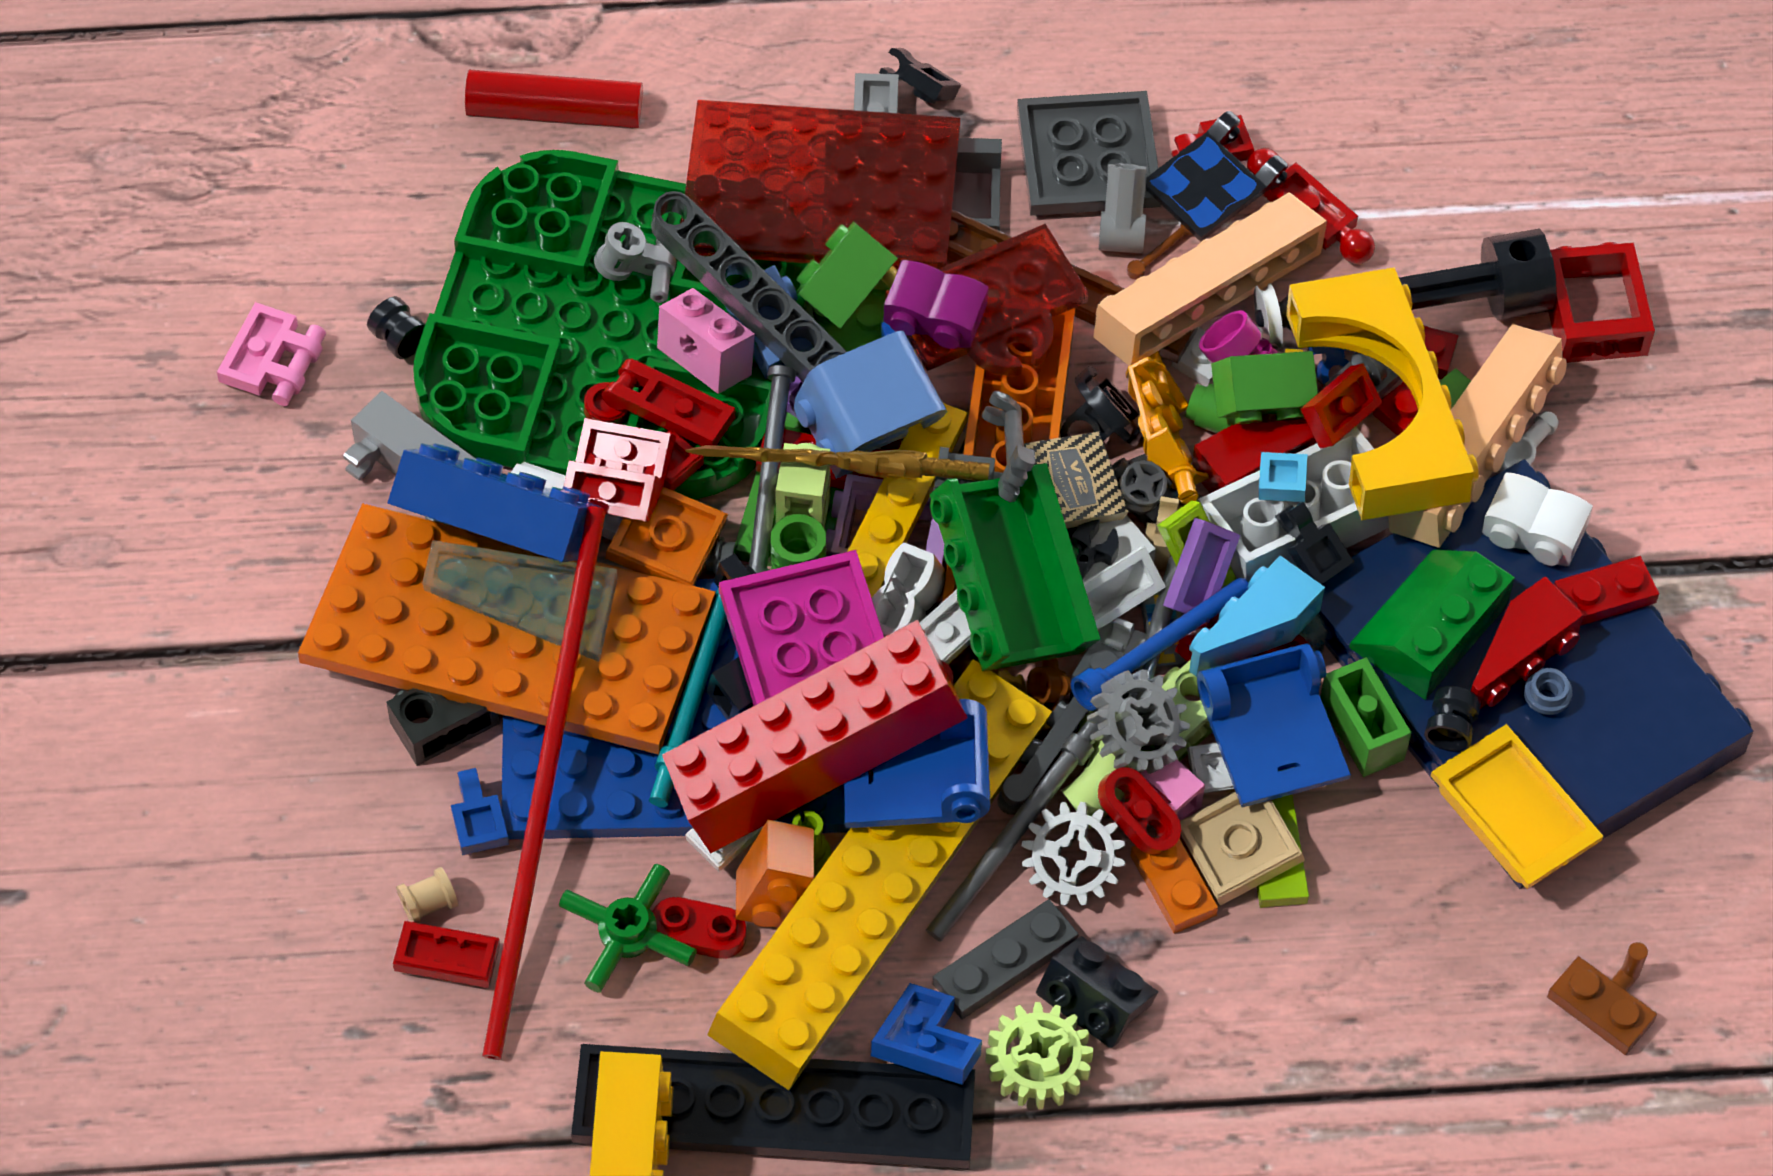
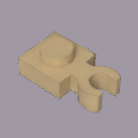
M1161 496L1157 522H1147L1145 537L1156 548L1154 564L1157 570L1165 571L1170 558V552L1157 525L1178 510L1179 499Z

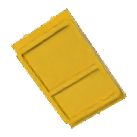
M1507 724L1490 735H1486L1482 740L1457 756L1448 759L1446 763L1431 772V777L1439 785L1441 795L1513 880L1522 883L1526 889H1529L1562 866H1566L1570 861L1603 840L1604 836Z

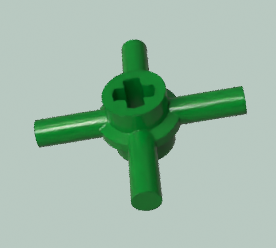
M654 864L634 898L625 897L617 899L608 908L568 889L563 893L559 907L597 924L599 937L605 946L584 982L590 990L600 993L621 957H637L647 948L688 967L693 962L697 949L657 931L656 918L650 910L670 876V871L664 866Z

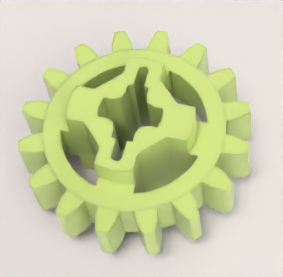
M1035 1002L1033 1013L1028 1014L1018 1005L1015 1007V1019L1013 1021L1002 1015L999 1018L998 1024L1000 1031L990 1030L988 1045L991 1047L986 1049L985 1062L993 1065L990 1067L989 1078L991 1082L1003 1080L1000 1093L1002 1096L1005 1097L1013 1091L1017 1092L1019 1106H1023L1028 1098H1034L1037 1108L1043 1109L1045 1099L1051 1097L1058 1106H1061L1064 1102V1091L1077 1096L1080 1093L1081 1083L1079 1080L1089 1079L1091 1066L1087 1063L1092 1062L1093 1048L1085 1046L1088 1044L1089 1032L1087 1029L1075 1031L1078 1019L1075 1014L1067 1017L1065 1020L1060 1018L1061 1006L1055 1005L1050 1013H1044L1041 1003ZM1018 1036L1019 1045L1012 1047L1011 1053L1006 1055L1008 1046ZM1072 1056L1070 1066L1061 1075L1059 1072L1060 1065L1067 1063V1058Z

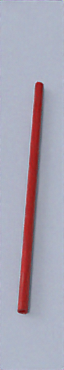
M589 506L587 508L482 1053L483 1057L492 1060L502 1059L606 510L597 506Z

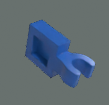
M476 768L457 772L463 802L451 805V811L462 856L509 845L498 794L483 798Z

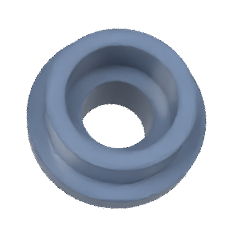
M1545 668L1535 672L1528 678L1524 688L1525 700L1533 710L1541 714H1558L1569 706L1572 698V686L1561 671ZM1548 690L1551 691L1555 695V697H1547L1541 694L1540 692Z

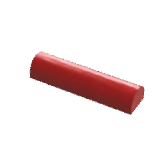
M470 69L467 73L465 87L466 115L639 128L643 100L642 82Z

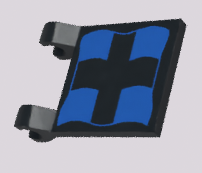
M1231 111L1223 113L1207 132L1146 178V191L1200 242L1266 191L1279 187L1287 179L1285 170H1287L1288 164L1280 156L1275 155L1271 157L1254 175L1223 146L1233 142L1240 134V130L1237 127L1240 124V119Z

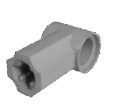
M1124 163L1108 164L1105 211H1101L1100 251L1143 254L1146 214H1143L1147 178L1146 167Z

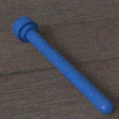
M1244 578L1234 580L1105 669L1096 668L1094 670L1088 668L1071 680V690L1076 700L1089 711L1097 709L1090 700L1092 697L1102 693L1101 685L1104 682L1127 670L1133 673L1215 617L1232 597L1236 596L1239 599L1248 590L1249 582Z

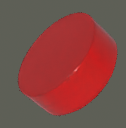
M602 382L592 386L584 398L585 417L587 419L622 425L627 420L629 411L626 409H613L605 403L601 396L610 382Z

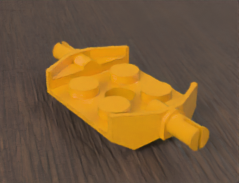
M1157 351L1151 356L1128 366L1125 373L1126 378H1129L1128 392L1138 404L1141 414L1138 417V424L1144 437L1143 450L1147 456V461H1151L1161 467L1166 477L1172 482L1171 488L1177 490L1181 503L1187 504L1191 500H1197L1198 492L1195 485L1208 479L1209 475L1196 471L1190 464L1192 456L1187 445L1179 435V430L1183 429L1179 413L1187 410L1188 402L1172 375L1166 369L1165 364L1162 363L1160 353Z

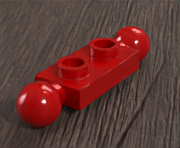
M1269 148L1258 149L1248 158L1247 169L1256 175L1271 157L1278 154ZM1297 162L1285 170L1287 179L1282 185L1264 193L1263 196L1267 200L1274 202L1290 192L1327 220L1322 245L1323 249L1326 250L1338 241L1340 243L1341 255L1352 264H1363L1373 256L1375 251L1373 237L1365 230L1353 229L1357 226L1358 215Z

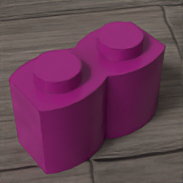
M902 260L884 303L883 322L890 325L896 332L904 331L905 335H928L937 344L945 348H970L988 304L989 287L963 275L945 274L927 264Z

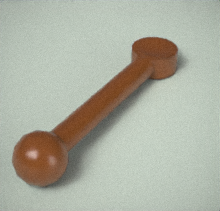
M1180 224V228L1141 261H1131L1127 267L1128 276L1135 280L1144 276L1145 268L1183 236L1192 235V233Z

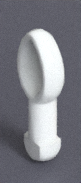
M1545 411L1539 414L1534 420L1535 423L1522 436L1521 440L1518 443L1513 442L1505 454L1504 462L1499 469L1500 472L1523 459L1530 465L1535 460L1537 446L1548 435H1552L1558 427L1559 421L1554 413Z

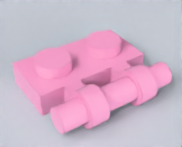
M255 302L217 371L218 381L258 396L261 395L267 382L275 384L277 388L272 395L273 401L281 406H287L292 396L299 394L306 381L304 374L310 363H315L318 360L323 349L321 343L326 332L318 325H310L305 335L297 333L295 330L298 327L295 315ZM285 350L294 353L288 367L278 364Z

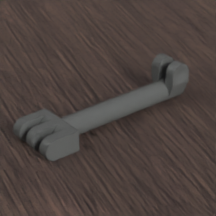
M993 391L989 402L997 408L986 406L982 413V418L994 425L1004 426L1007 466L998 482V489L1001 498L1008 502H1016L1020 494V487L1024 486L1028 478L1027 471H1031L1035 464V451L1024 447L1021 406L1010 395L1000 391Z

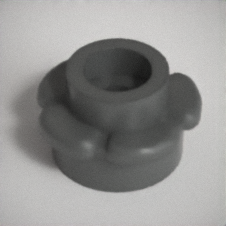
M719 537L706 562L707 573H714V576H716L719 562L733 555L735 548H738V543L725 542L724 537Z

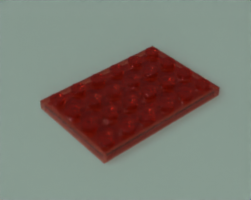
M697 100L685 195L705 212L747 255L755 260L809 263L814 259L820 263L830 251L825 246V243L841 224L848 228L854 221L898 258L892 265L897 270L901 261L907 260L927 264L946 273L961 118ZM700 243L693 247L696 253L701 256H712L716 253V250L710 244Z

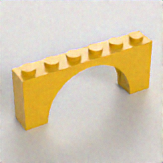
M1395 267L1289 285L1286 316L1298 348L1335 347L1369 356L1394 371L1406 383L1416 401L1417 415L1400 435L1376 449L1352 455L1349 488L1361 521L1470 502L1473 482H1477L1479 477L1476 458L1473 454H1467L1464 446L1465 434L1460 419L1454 420L1451 413L1449 389L1447 385H1440L1438 380L1436 356L1433 351H1427L1424 344L1425 331L1420 317L1414 318L1412 313L1410 289L1407 284L1401 285Z

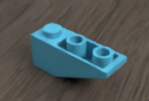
M1279 556L1269 568L1261 566L1250 579L1247 587L1248 590L1239 599L1234 596L1225 604L1219 614V621L1210 630L1205 627L1195 636L1189 647V650L1192 652L1189 672L1197 677L1198 671L1240 661L1292 642L1320 612L1325 587L1282 556Z

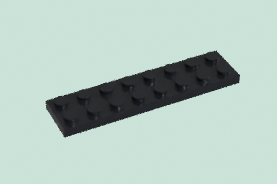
M581 1044L571 1132L572 1143L592 1144L600 1051L661 1055L663 1072H671V1087H673L672 1116H662V1121H667L669 1149L970 1168L976 1069L971 1070L963 1085L896 1064L811 1059L790 1090H787L733 1053Z

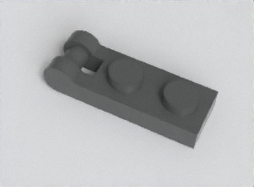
M1073 697L1069 704L1062 700L1058 703L1046 722L1052 728L1043 742L1035 737L1020 761L1026 765L1022 773L1010 775L1005 779L997 798V804L1004 813L1009 815L1016 814L1062 753L1061 746L1071 733H1076L1079 723L1089 710L1081 706L1075 697Z

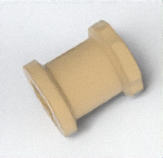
M442 867L435 869L433 876L407 887L403 883L396 887L401 904L410 922L421 923V917L446 906L450 909L458 907L456 894Z

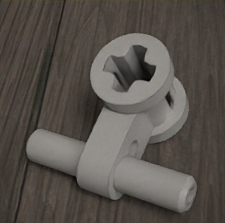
M618 222L609 228L605 236V244L598 249L594 257V264L602 276L613 281L627 279L632 271L652 276L650 297L653 301L661 303L668 299L670 277L674 275L677 259L657 239L656 245L646 243L645 235L637 226L627 222ZM626 235L623 242L621 243V241H619L621 236ZM619 260L621 264L618 268H614L617 261Z

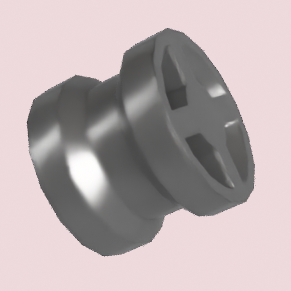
M1145 460L1129 465L1118 481L1127 509L1130 513L1134 514L1149 513L1156 508L1161 496L1165 494L1167 489L1166 475L1161 467ZM1138 491L1140 493H1144L1146 497L1144 498L1143 495H1139L1138 493L1133 492Z

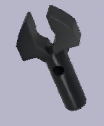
M1093 520L1079 525L1071 536L1072 546L1078 549L1076 560L1082 580L1093 564L1103 562L1111 566L1118 557L1119 540L1115 528L1108 535L1107 541L1097 544L1093 548L1091 547V540L1099 531L1100 520Z

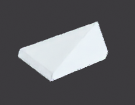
M1145 546L1139 547L1084 582L1098 630L1166 587Z

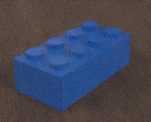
M421 443L419 449L403 450L387 504L560 562L578 560L587 508L589 506L601 507L588 502L590 494L563 486V489L552 487L550 490L544 488L547 480L524 472H520L519 475L508 472V475L501 473L503 469L501 464L482 458H476V460L464 458L463 461L458 459L460 451L433 443V446Z

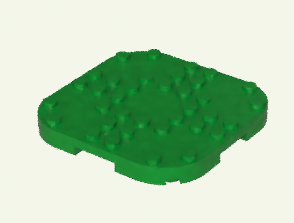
M543 150L520 155L519 163L502 171L497 166L479 182L470 195L454 239L455 253L434 314L429 313L416 351L413 373L416 398L424 422L475 459L490 460L510 468H514L517 463L526 462L566 476L569 460L575 461L584 418H586L584 414V398L587 391L598 383L616 382L619 378L618 370L626 359H634L736 408V418L717 446L761 447L766 431L772 381L769 379L765 380L754 358L751 376L717 394L657 348L660 305L694 288L729 314L726 307L679 260H676L674 275L670 277L668 299L658 303L650 297L652 276L632 271L627 279L613 281L605 278L598 272L594 264V257L598 249L605 244V236L609 228L618 222H627L637 226L645 235L646 243L656 245V237L652 233L651 228L655 202L664 193L676 191L688 196L763 270L775 265L781 278L787 276L797 293V290L802 285L796 280L812 259L815 260L814 245L808 228H803L794 217V209L778 197L758 188L704 177L702 185L699 187L619 171L618 160L566 150ZM667 212L661 216L666 223L671 225H678L684 222L683 217L676 212ZM626 235L621 236L619 240L621 241V243L623 242ZM700 243L693 247L696 253L701 256L707 257L716 253V250L710 244ZM619 260L617 261L614 268H618L621 264ZM735 274L728 276L726 281L732 286L746 278ZM797 293L798 300L796 302L806 311L808 302ZM634 387L633 390L640 393L644 387ZM630 411L627 420L622 424L666 433L669 431ZM682 437L693 448L701 447L700 445ZM704 456V465L674 491L692 499L718 494L743 480L756 467V461L747 458Z

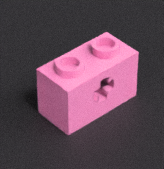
M692 288L659 306L657 348L717 394L752 375L755 333L704 295Z

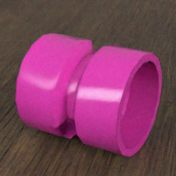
M1242 310L1233 311L1214 322L1203 334L1199 343L1201 352L1211 364L1230 356L1278 353L1268 339L1261 338L1260 329L1248 314Z

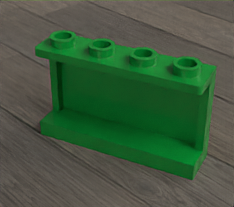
M1047 463L1036 464L1031 471H1027L1028 478L1024 486L1020 487V494L1016 502H1008L1000 497L998 489L1000 478L959 484L957 478L947 479L929 494L931 498V514L934 521L939 525L944 542V558L947 565L952 569L957 585L958 605L965 612L971 632V648L979 659L982 672L1078 655L1100 640Z

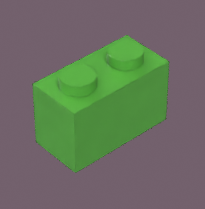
M854 221L848 228L841 224L825 243V246L830 249L820 263L812 259L796 279L802 284L797 290L798 295L839 328L845 324L898 259Z
M1313 351L1230 356L1211 364L1217 417H1234L1235 424L1263 421L1262 415L1276 414L1277 421L1302 419L1304 415L1301 408L1318 394Z
M1367 657L1326 673L1320 698L1329 720L1362 776L1365 777L1405 760L1411 731Z

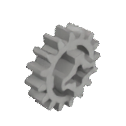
M1144 669L1133 674L1127 670L1104 682L1101 685L1102 693L1091 698L1090 702L1098 708V711L1087 716V721L1098 725V731L1090 735L1091 740L1103 741L1104 747L1099 754L1101 757H1105L1112 753L1115 756V769L1129 765V768L1135 769L1139 773L1146 770L1148 774L1162 769L1163 766L1176 761L1178 757L1175 751L1186 747L1187 742L1179 736V733L1190 729V724L1180 720L1179 714L1184 712L1187 707L1185 704L1175 705L1172 699L1178 690L1174 687L1165 691L1162 688L1163 676L1158 675L1148 680L1147 671ZM1125 693L1137 694L1136 698L1131 696L1126 699L1122 698V695ZM1153 745L1156 747L1153 751H1141L1142 746L1147 748Z

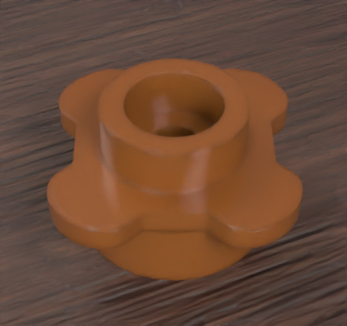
M1055 658L1044 660L1043 667H1035L1029 672L1026 688L1031 698L1040 704H1044L1046 708L1053 712L1061 699L1070 694L1071 680L1064 671L1059 669L1058 660Z

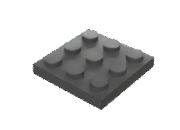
M1147 91L1017 99V115L1030 216L1105 211L1108 164L1124 163L1146 167L1147 177L1158 169ZM1145 191L1143 208L1162 206L1148 191Z

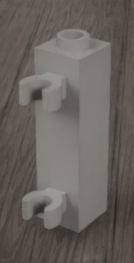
M383 391L351 419L355 444L343 455V458L350 463L345 468L346 471L359 481L368 475L376 461L396 474L403 450L419 449L421 443L433 446V443L451 447L460 451L458 459L463 461L464 458L476 460ZM425 516V519L432 520V521H436V522H440V523H444V522H441V521H438V520H435V519H432V518H429V517H426V516Z

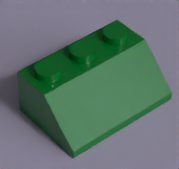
M1432 550L1350 642L1349 648L1363 658L1367 657L1370 663L1426 700L1507 607L1515 577L1476 551Z

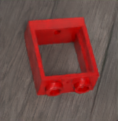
M1606 242L1598 246H1561L1551 249L1556 274L1557 296L1554 310L1548 311L1553 335L1562 338V358L1566 359L1567 363L1648 356L1655 328L1634 242L1621 244ZM1622 274L1632 318L1574 323L1564 279Z

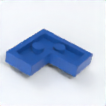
M909 983L871 1041V1056L963 1085L981 1056L982 1040L944 1028L954 1012V996Z

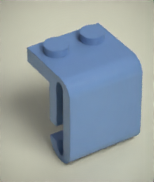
M904 331L891 333L819 364L807 374L794 400L796 416L803 427H809L816 440V445L820 448L831 449L835 453L856 450L871 452L906 437L909 432L907 428L921 423L923 429L927 428L947 413V409ZM830 465L836 479L853 472L839 468L836 465Z

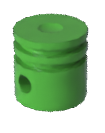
M792 514L783 517L773 527L771 531V570L826 557V532L822 524L815 518L805 514Z

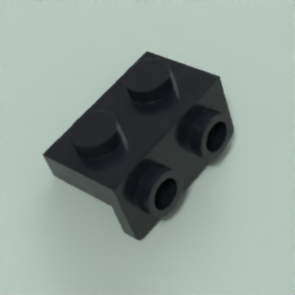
M1082 936L1052 957L1036 990L1037 995L1051 1006H1061L1060 1012L1066 1017L1075 1014L1078 1017L1077 1025L1087 1029L1092 1036L1109 1048H1113L1119 1043L1127 1025L1152 1005L1159 992L1147 984L1140 975L1125 968L1107 955L1100 946L1089 942Z

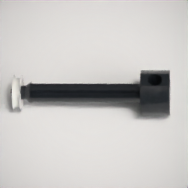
M1540 228L1484 238L1481 245L1480 264L1399 277L1401 285L1407 284L1410 289L1412 298L1411 310L1487 297L1492 314L1497 320L1553 311L1556 305L1557 287L1553 257L1546 236ZM1271 283L1268 284L1265 291H1261L1258 286H1255V322L1261 331V338L1268 339L1271 344H1276L1279 349H1282L1283 328L1292 331L1286 316L1288 295L1281 302H1278Z

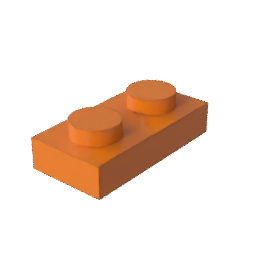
M1180 839L1172 848L1156 855L1144 853L1136 846L1131 847L1130 856L1174 934L1217 916L1218 906Z

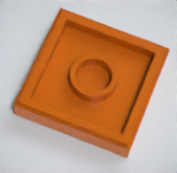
M662 487L649 523L623 518L606 551L605 559L636 572L695 586L727 522L728 514L666 487Z

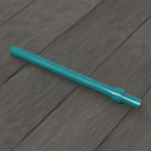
M718 589L667 746L660 749L655 764V769L658 773L649 802L657 807H666L668 805L674 786L662 754L678 747L689 739L727 622V616Z

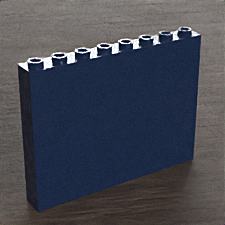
M1525 459L1485 482L1483 492L1478 501L1471 502L1463 514L1462 522L1457 531L1450 532L1440 548L1393 533L1351 557L1354 561L1352 564L1322 584L1325 590L1320 612L1308 623L1343 667L1363 659L1362 656L1349 648L1350 642L1432 550L1476 551L1515 577L1507 607L1426 700L1370 663L1411 731L1408 750L1433 781L1434 779L1431 777L1433 770L1446 763L1448 759L1463 752L1439 749L1430 744L1424 736L1428 719L1435 715L1432 704L1436 690L1445 686H1457L1471 691L1472 684L1510 601L1546 576L1554 584L1556 580L1613 564L1607 557L1602 543L1597 538L1590 537L1586 531L1569 566L1543 564L1536 560L1533 554L1527 550L1499 547L1482 533L1485 515L1505 473L1526 476L1551 489L1547 478L1540 471H1535ZM1653 605L1581 625L1578 633L1580 639L1568 653L1562 656L1556 653L1545 661L1542 669L1553 668L1561 671L1572 686V698L1569 706L1564 711L1558 714L1546 715L1533 710L1526 702L1524 696V688L1527 681L1520 679L1510 687L1509 693L1493 707H1489L1487 704L1483 706L1479 711L1478 719L1471 723L1474 734L1470 747L1482 740L1486 735H1490L1507 724L1604 836L1603 839L1745 754L1754 732L1746 714L1741 709L1732 706L1722 694L1718 681L1711 674L1705 673L1693 659L1687 644L1683 640L1674 637L1664 625L1661 614ZM1544 690L1540 692L1544 696L1555 697L1551 691ZM1509 875V877L1512 879V881L1516 884V886L1519 889L1524 887L1522 883L1514 881L1513 878Z

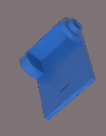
M1308 643L1198 671L1197 673L1199 696L1242 808L1341 782L1351 777L1319 695L1321 679L1326 677L1325 662L1319 650L1313 651Z
M959 699L968 717L967 719L844 783L845 828L945 822L971 823L985 816L990 810L986 708L977 701Z

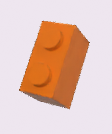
M767 820L736 870L737 920L752 922L760 927H779L814 878V829Z

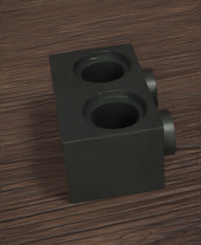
M414 688L410 690L402 689L393 699L386 702L390 724L416 766L500 724L499 714L487 711L485 706L469 702L464 704L446 699L442 695ZM417 718H428V719H429L428 721H426V722H424V723H413V722H412L413 720H415V719H417Z

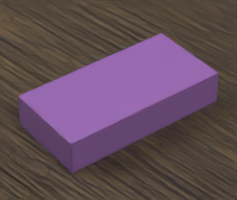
M1194 518L1163 606L1186 614L1221 590L1241 535L1205 520Z

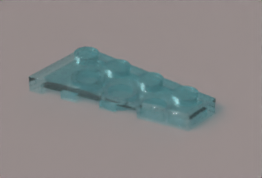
M432 540L422 584L427 592L561 646L577 563L560 562L550 558ZM601 566L595 567L579 654L600 662L618 580L617 569Z

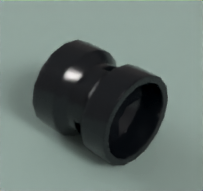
M397 296L389 297L377 305L367 321L369 331L376 338L385 339L388 350L398 359H406L416 353L426 324L420 317L411 316L409 306Z
M1445 686L1436 690L1432 704L1435 715L1428 719L1424 733L1426 740L1433 746L1446 751L1460 752L1468 749L1474 734L1471 723L1478 719L1482 704L1480 698L1475 693L1457 686Z

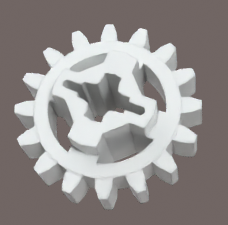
M1061 802L1060 815L1054 816L1053 813L1045 809L1042 811L1046 823L1043 826L1030 823L1028 826L1036 834L1034 841H1022V847L1032 850V857L1022 861V866L1035 867L1037 873L1030 878L1029 882L1031 885L1043 881L1046 884L1043 897L1046 899L1057 891L1061 893V905H1067L1071 895H1077L1080 904L1087 905L1088 892L1093 891L1099 898H1103L1106 895L1102 884L1107 881L1117 885L1119 882L1118 878L1111 871L1113 866H1125V860L1115 857V850L1123 848L1126 844L1123 840H1113L1111 834L1119 827L1116 822L1106 826L1101 823L1105 813L1102 809L1097 810L1091 817L1087 815V803L1080 802L1077 811L1070 812L1068 804ZM1071 821L1066 835L1057 841L1045 840L1049 832L1056 826ZM1088 825L1095 828L1101 835L1106 851L1095 849L1088 840ZM1077 831H1079V848L1087 851V857L1085 861L1078 860L1076 862L1075 868H1072L1071 876L1069 877L1070 867L1068 866V858L1061 856L1062 847H1070L1073 840L1076 839ZM1042 856L1053 858L1061 870L1059 882L1054 880L1046 871ZM1091 866L1103 868L1099 875L1091 882L1077 886L1080 873Z

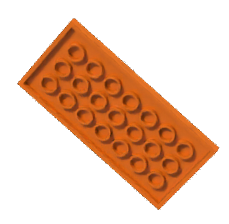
M362 503L299 648V663L404 690L414 688L442 695L448 700L463 704L469 702L485 706L487 711L546 726L577 560L560 562L456 526ZM596 562L564 731L659 755L690 674L716 591Z

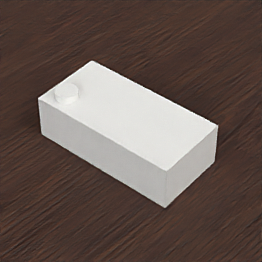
M1354 427L1334 446L1320 449L1318 444H1315L1296 453L1308 454L1304 503L1309 509L1317 528L1323 524L1330 523L1345 548L1389 528L1388 516L1361 521L1349 488L1352 455L1374 449L1357 427ZM1260 470L1198 499L1210 523L1241 535L1230 566L1237 579L1244 578L1248 582L1261 566L1269 568L1279 556H1282L1297 567L1287 551L1297 541L1295 537L1289 535L1281 527L1275 515L1288 506L1293 505L1295 507L1301 502L1258 500Z

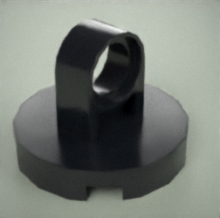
M1088 366L1075 377V384L1086 402L1063 423L1060 437L1070 436V426L1075 421L1083 420L1091 424L1094 432L1100 433L1102 441L1115 432L1124 441L1136 446L1144 439L1140 428L1133 422L1139 413L1107 378L1099 384L1094 379L1098 374L1097 370Z

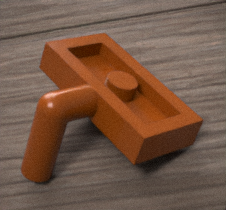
M1632 943L1629 946L1621 969L1612 979H1609L1578 956L1549 989L1547 998L1621 1053L1627 1055L1654 1023L1657 1016L1656 1012L1627 992L1640 976L1648 955V949L1643 943Z

